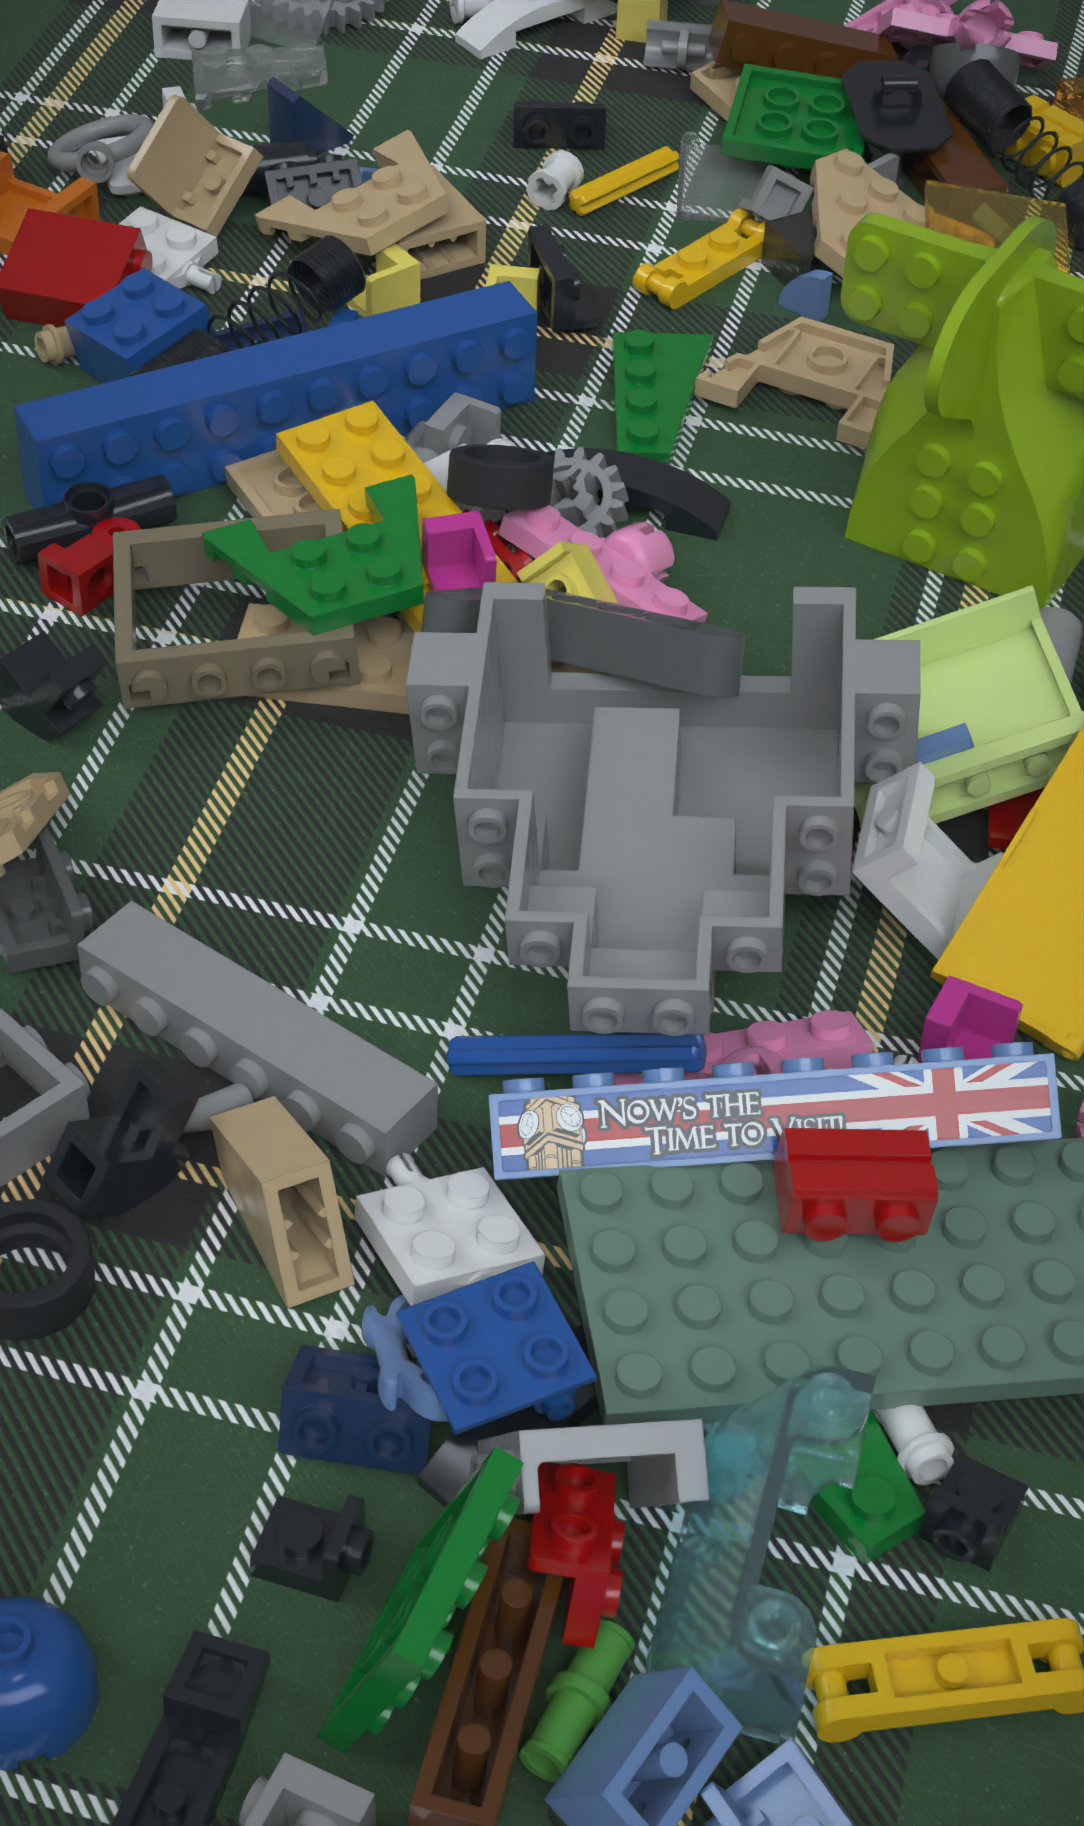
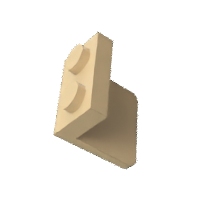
M172 95L158 115L138 153L135 155L128 168L127 177L173 220L217 238L263 156L254 147L219 133L185 98Z

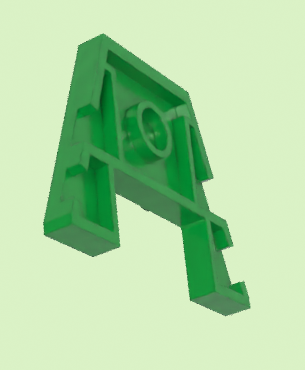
M412 474L364 487L366 506L377 523L356 524L345 532L320 539H303L294 543L292 547L270 552L251 519L201 533L204 552L214 562L219 559L224 560L231 566L232 575L243 584L254 583L266 592L267 602L313 636L424 604L416 483Z

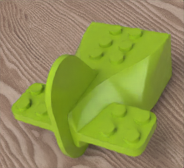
M881 213L866 214L850 230L848 236L840 296L841 306L845 314L853 321L918 343L920 346L898 370L880 402L844 538L1001 596L1033 585L1039 609L1046 608L1084 557V279L1058 269L1054 259L1057 240L1056 226L1052 221L1038 216H1031L1024 220L997 249L965 241Z

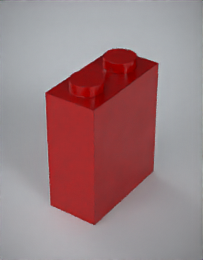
M28 208L0 272V304L8 319L44 326L52 324L55 328L66 326L64 320L81 310L89 301L99 298L120 284L128 275L136 273L142 268L151 272L153 263L152 253L147 251L141 228Z

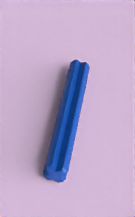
M582 1033L456 1036L450 1040L446 1058L451 1073L457 1076L642 1073L643 1070L678 1067L684 1068V1072H699L705 1067L707 1047L703 1035L697 1034L668 1036L662 1033Z

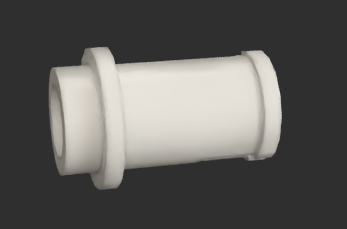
M904 1405L894 1409L873 1411L874 1416L881 1422L898 1453L897 1460L908 1478H912L918 1485H929L943 1479L949 1473L954 1463L952 1458L954 1451L953 1443L946 1434L937 1432L923 1406Z

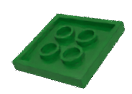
M744 63L723 134L720 155L735 157L745 162L755 160L779 164L788 169L804 168L810 170L813 169L815 160L846 148L863 158L866 142L860 137L841 79Z
M495 1446L418 1539L316 1736L318 1739L345 1754L365 1731L376 1737L385 1726L395 1706L402 1709L406 1705L421 1678L428 1681L434 1675L454 1638V1634L445 1629L456 1607L463 1610L468 1605L488 1569V1565L479 1560L490 1539L494 1542L500 1539L518 1509L521 1499L510 1493L524 1464L522 1461Z

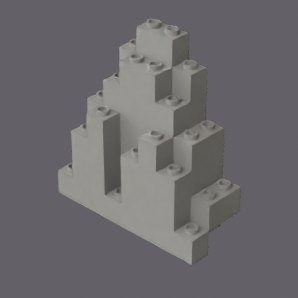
M484 582L476 633L414 632L406 679V692L417 773L456 774L453 802L463 886L509 887L505 913L509 965H531L534 967L569 966L567 990L571 1031H592L599 1034L614 1032L662 1033L668 1036H681L685 1034L710 1035L711 1013H714L716 971H738L741 973L782 972L785 894L850 896L854 783H878L916 764L921 696L920 640L856 639V587H793L792 676L741 675L739 696L731 698L697 695L609 673L552 672L545 583Z

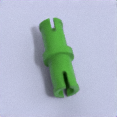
M600 1619L594 1649L579 1647L567 1670L558 1672L553 1676L545 1694L548 1705L530 1739L522 1747L519 1754L521 1762L535 1776L556 1783L580 1750L590 1729L599 1724L611 1707L608 1695L624 1663L635 1649L634 1639L620 1625L609 1620Z

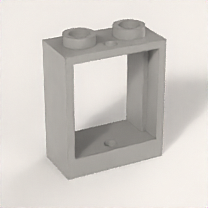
M2 1008L0 1009V1068L8 1064L41 1096L0 1121V1187L54 1153L69 1121L90 1119L87 1098L91 1095L86 1078L74 1064L70 1062L63 1064L48 1051L44 1040L33 1027L29 1025L22 1027Z

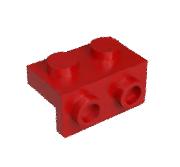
M547 1462L541 1463L538 1466L539 1513L532 1514L527 1566L535 1572L567 1577L562 1644L594 1649L601 1616L615 1618L622 1585V1569H618L623 1545L625 1521L614 1519L616 1474L597 1471L579 1463L562 1465Z

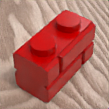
M783 1128L773 1168L776 1196L779 1198L778 1210L782 1233H802L816 1241H830L844 1234H877L881 1239L888 1242H901L911 1239L915 1235H927L938 1202L939 1193L934 1165H931L932 1153L927 1130Z

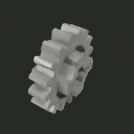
M578 447L571 458H566L562 448L556 449L550 506L556 508L563 518L581 530L593 533L599 538L607 537L617 530L615 522L627 521L628 518L624 503L628 502L629 498L617 466L607 467L604 455L601 453L596 454L589 461L583 447ZM599 489L603 492L601 506L597 504L599 501L597 495Z

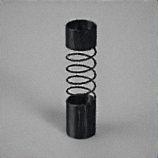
M977 59L963 65L953 74L946 86L944 93L945 104L995 158L1001 159L1003 168L1007 172L1015 174L1016 182L1021 187L1029 189L1030 197L1036 203L1043 205L1044 213L1049 218H1052V222L1055 223L1074 246L1084 250V162L1076 161L1070 163L1073 157V150L1069 146L1056 148L1059 142V135L1055 131L1043 133L1045 120L1041 116L1032 117V106L989 60ZM1038 120L1041 123L1038 135L1024 149L1011 155H1005L1006 148L1014 144L1025 133L1031 121ZM1046 135H1052L1055 138L1052 149L1041 161L1027 169L1019 170L1025 153L1040 138ZM1003 149V150H1002V155H1001V154H997V153L995 152V151H998V150ZM1061 150H1066L1069 153L1066 164L1056 175L1041 184L1033 185V180L1039 168L1054 153ZM1020 155L1017 160L1016 169H1011L1006 164L1005 159ZM1075 165H1080L1083 168L1080 179L1068 185L1057 198L1047 200V195L1059 176ZM1034 170L1030 183L1025 184L1020 179L1019 174ZM1049 184L1044 193L1043 200L1034 195V188ZM1054 202L1052 212H1050L1047 204Z
M332 235L324 236L308 249H305L304 252L298 254L297 257H294L288 263L287 273L281 271L273 272L268 277L267 288L264 286H253L248 292L247 302L242 300L232 301L228 306L227 317L220 314L212 315L207 323V332L200 329H192L187 335H184L171 346H168L167 349H164L163 352L148 360L147 363H144L135 372L133 371L130 377L229 352V348L211 334V324L217 319L228 322L232 338L239 349L243 348L233 326L247 338L252 346L257 345L251 335L240 324L231 319V310L235 305L248 307L253 326L264 342H269V339L262 332L253 311L268 324L276 339H281L278 330L271 320L261 310L251 304V297L255 291L263 290L268 292L271 307L279 322L292 335L303 333V328L298 315L282 296L271 289L273 279L277 276L287 277L292 296L299 308L309 319L320 323L323 320V314L332 315L333 312H336L337 309L343 307L365 290L366 277L363 267L351 248L342 240ZM292 281L294 282L296 288L298 289L299 293L304 298V300L314 310L318 311V318H315L304 307L295 291ZM273 296L293 316L298 326V333L290 328L282 318Z

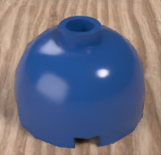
M28 1596L0 1598V1770L20 1769L18 1761L32 1760L43 1754L46 1755V1760L49 1761L65 1753L87 1731L99 1703L97 1660L79 1622L58 1605Z

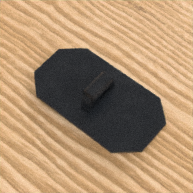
M859 61L841 74V81L863 141L887 153H931L953 137V131L929 72L905 61Z

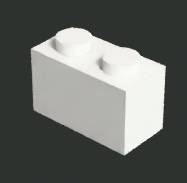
M159 0L152 15L155 57L242 64L251 41L249 0Z

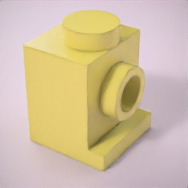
M560 541L517 572L523 583H545L546 589L619 604L589 545Z

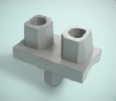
M648 19L643 66L695 71L714 61L715 59L708 42L713 25Z

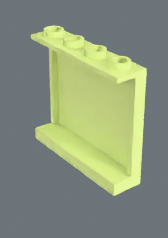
M1033 585L873 639L920 640L921 696L918 739L962 723H966L972 737L974 748L923 764L936 777L928 816L935 824L1045 788L1084 725V711L1080 708L1041 618ZM854 783V805L861 826L870 787L876 783Z

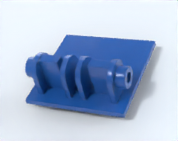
M534 1261L396 1312V1317L455 1435L533 1406L536 1412L546 1414L551 1421L561 1420L570 1415L575 1409L576 1404L573 1398L576 1394V1389L597 1381V1375Z

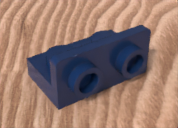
M301 1344L282 1387L278 1450L284 1455L419 1475L429 1462L434 1421L416 1413L402 1398L397 1399L396 1410L390 1411L386 1409L379 1397L377 1388L380 1367L376 1355ZM410 1361L415 1365L419 1366L420 1368H422L419 1362Z

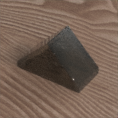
M812 210L765 221L761 264L784 287L802 274L819 270L822 265V261L815 256L814 251L817 228L813 227Z

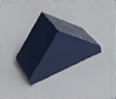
M272 76L267 84L270 142L303 138L307 147H314L316 155L348 144L354 136L352 133Z

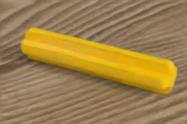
M665 146L570 191L569 209L571 212L575 211L582 217L659 181L679 169L677 161L680 158L677 151H672L668 146Z

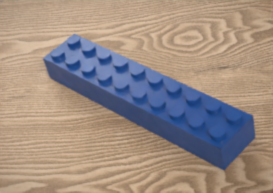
M510 281L16 405L14 406L25 496L32 508L36 509L62 502L65 491L79 483H100L110 489L161 474L169 482L173 498L227 483L225 466L277 450L276 433L370 401L376 403L401 436L409 434L419 422H427L454 392L497 406L500 409L533 401L535 397L537 311Z

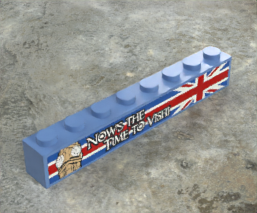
M1015 1042L990 1045L991 1058L964 1060L963 1047H947L921 1050L922 1063L894 1065L893 1052L851 1055L852 1068L824 1070L823 1057L782 1060V1073L754 1075V1063L744 1062L712 1065L713 1078L685 1080L684 1068L678 1067L643 1070V1083L615 1085L614 1073L572 1076V1089L545 1090L544 1078L502 1081L503 1094L489 1095L494 1180L559 1176V1170L637 1165L663 1168L668 1166L678 1167L775 1160L783 1128L927 1130L930 1148L1062 1138L1054 1053L1034 1055L1033 1042Z

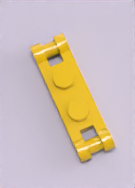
M738 208L730 215L727 223L654 266L647 262L639 266L633 277V288L647 296L657 295L660 303L675 310L772 252L780 241L781 229L769 221L760 223L755 220L754 214Z
M1069 1618L825 1645L809 1650L800 1659L806 1687L816 1692L818 1704L812 1710L817 1736L821 1741L828 1743L848 1741L857 1737L862 1732L1050 1709H1054L1061 1714L1084 1712V1667L1080 1658L1084 1651V1640L1079 1624ZM1039 1658L1042 1662L1048 1663L1051 1671L1036 1673L1032 1659ZM867 1679L870 1693L848 1694L846 1683L851 1680Z

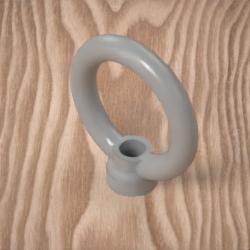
M137 114L111 116L87 123L59 137L48 150V161L57 170L78 172L83 178L102 183L111 177L116 162L126 159L139 151L154 124L148 117ZM130 133L124 138L108 145L97 141L114 135ZM81 147V149L79 150V152H73V151H75V150H77L78 148ZM90 151H99L106 156V161L102 164H95L89 159L88 153Z

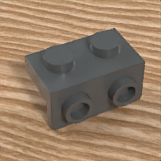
M40 831L36 836V858L3 864L6 873L0 877V955L8 974L79 960L77 944L84 940L85 931L93 929V916L89 899L85 892L76 894L74 889V869L68 851L58 852L50 831Z

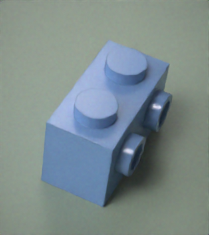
M692 1666L634 1674L544 1800L567 1826H677L743 1726Z

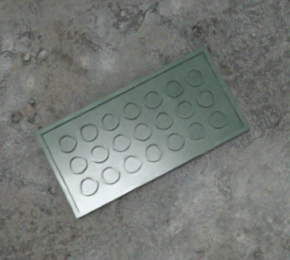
M1084 1138L931 1148V1165H934L939 1190L938 1202L927 1235H915L913 1238L901 1242H888L881 1239L877 1234H844L834 1240L816 1241L802 1233H782L778 1210L779 1198L776 1196L773 1175L774 1160L678 1167L668 1166L663 1168L637 1165L559 1170L557 1182L558 1198L590 1364L597 1375V1381L594 1382L602 1425L702 1419L704 1424L894 1409L904 1405L932 1406L1083 1394Z

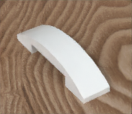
M495 0L476 13L455 33V42L479 59H484L516 48V31L566 14L586 24L617 13L618 5L611 0Z

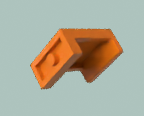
M1 151L0 253L8 256L28 208L100 221L97 182L80 177L60 193H56L16 179L13 173L11 154Z

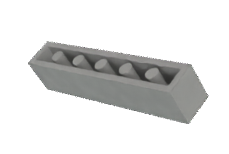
M130 901L77 944L81 984L83 990L94 1002L102 1006L109 1005L133 1020L137 1027L147 1035L159 1036L180 1049L195 1065L209 1067L234 1084L238 1082L243 1083L251 1092L253 1099L259 1098L263 1100L275 1096L304 1131H312L333 1144L350 1161L356 1164H365L384 1177H388L386 1166L392 1157L399 1154L402 1159L403 1153L411 1154L437 1129L438 1083L135 902Z

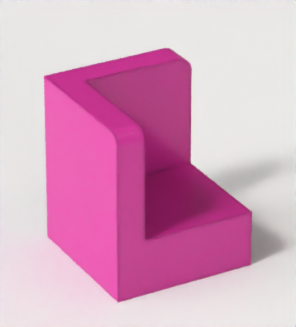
M480 511L423 519L421 561L432 591L483 587L484 582H496L497 558Z
M949 975L925 1018L917 1061L922 1063L921 1050L947 1047H963L964 1060L991 1058L990 1045L1015 1042L1023 1008L1022 1003Z

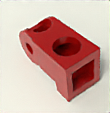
M107 518L98 522L93 527L92 534L86 535L66 549L53 543L38 552L42 594L80 616L87 614L114 595L113 532L141 530L140 526L135 521L127 518ZM144 566L134 567V569H142Z

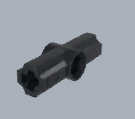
M161 474L110 489L100 483H79L65 491L62 502L7 516L2 522L10 554L15 563L21 565L38 560V552L53 543L66 549L86 535L92 534L93 527L98 522L107 518H127L135 521L141 529H149L171 523L174 519H177V507L170 484L164 475Z

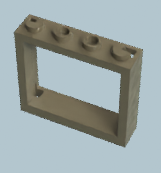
M340 509L113 532L115 665L124 709L359 684L360 678L353 624L314 636L309 632H297L137 650L135 590L237 579L232 575L231 566L222 559L214 562L206 555L202 532L251 519L268 550L274 552L292 547L294 543L303 539H320L342 533ZM146 566V568L134 569V567Z

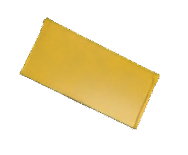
M1084 725L930 974V977L941 985H944L950 975L1020 1001L1023 1008L1018 1029L1040 1041L1045 1047L1073 1062L1079 1061L1084 1052Z

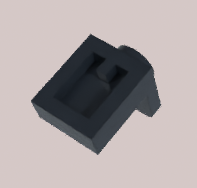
M959 1453L942 1486L934 1487L928 1498L919 1538L933 1544L942 1554L953 1560L970 1562L990 1571L1025 1502L1029 1486Z
M349 1494L341 1513H336L278 1495L250 1557L251 1576L339 1603L350 1575L361 1577L371 1556L375 1534L373 1530L365 1527V1499Z

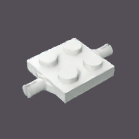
M141 206L119 223V225L141 228L147 251L152 253V273L179 289L186 285H193L210 294H215V291L219 290L222 282L221 275L203 268L206 263L219 253L215 236Z
M403 1153L402 1159L398 1154L392 1157L386 1166L387 1174L397 1186L356 1196L354 1218L410 1306L532 1261L535 1262L541 1275L543 1274L545 1253L484 1167L429 1179L422 1175L410 1154Z

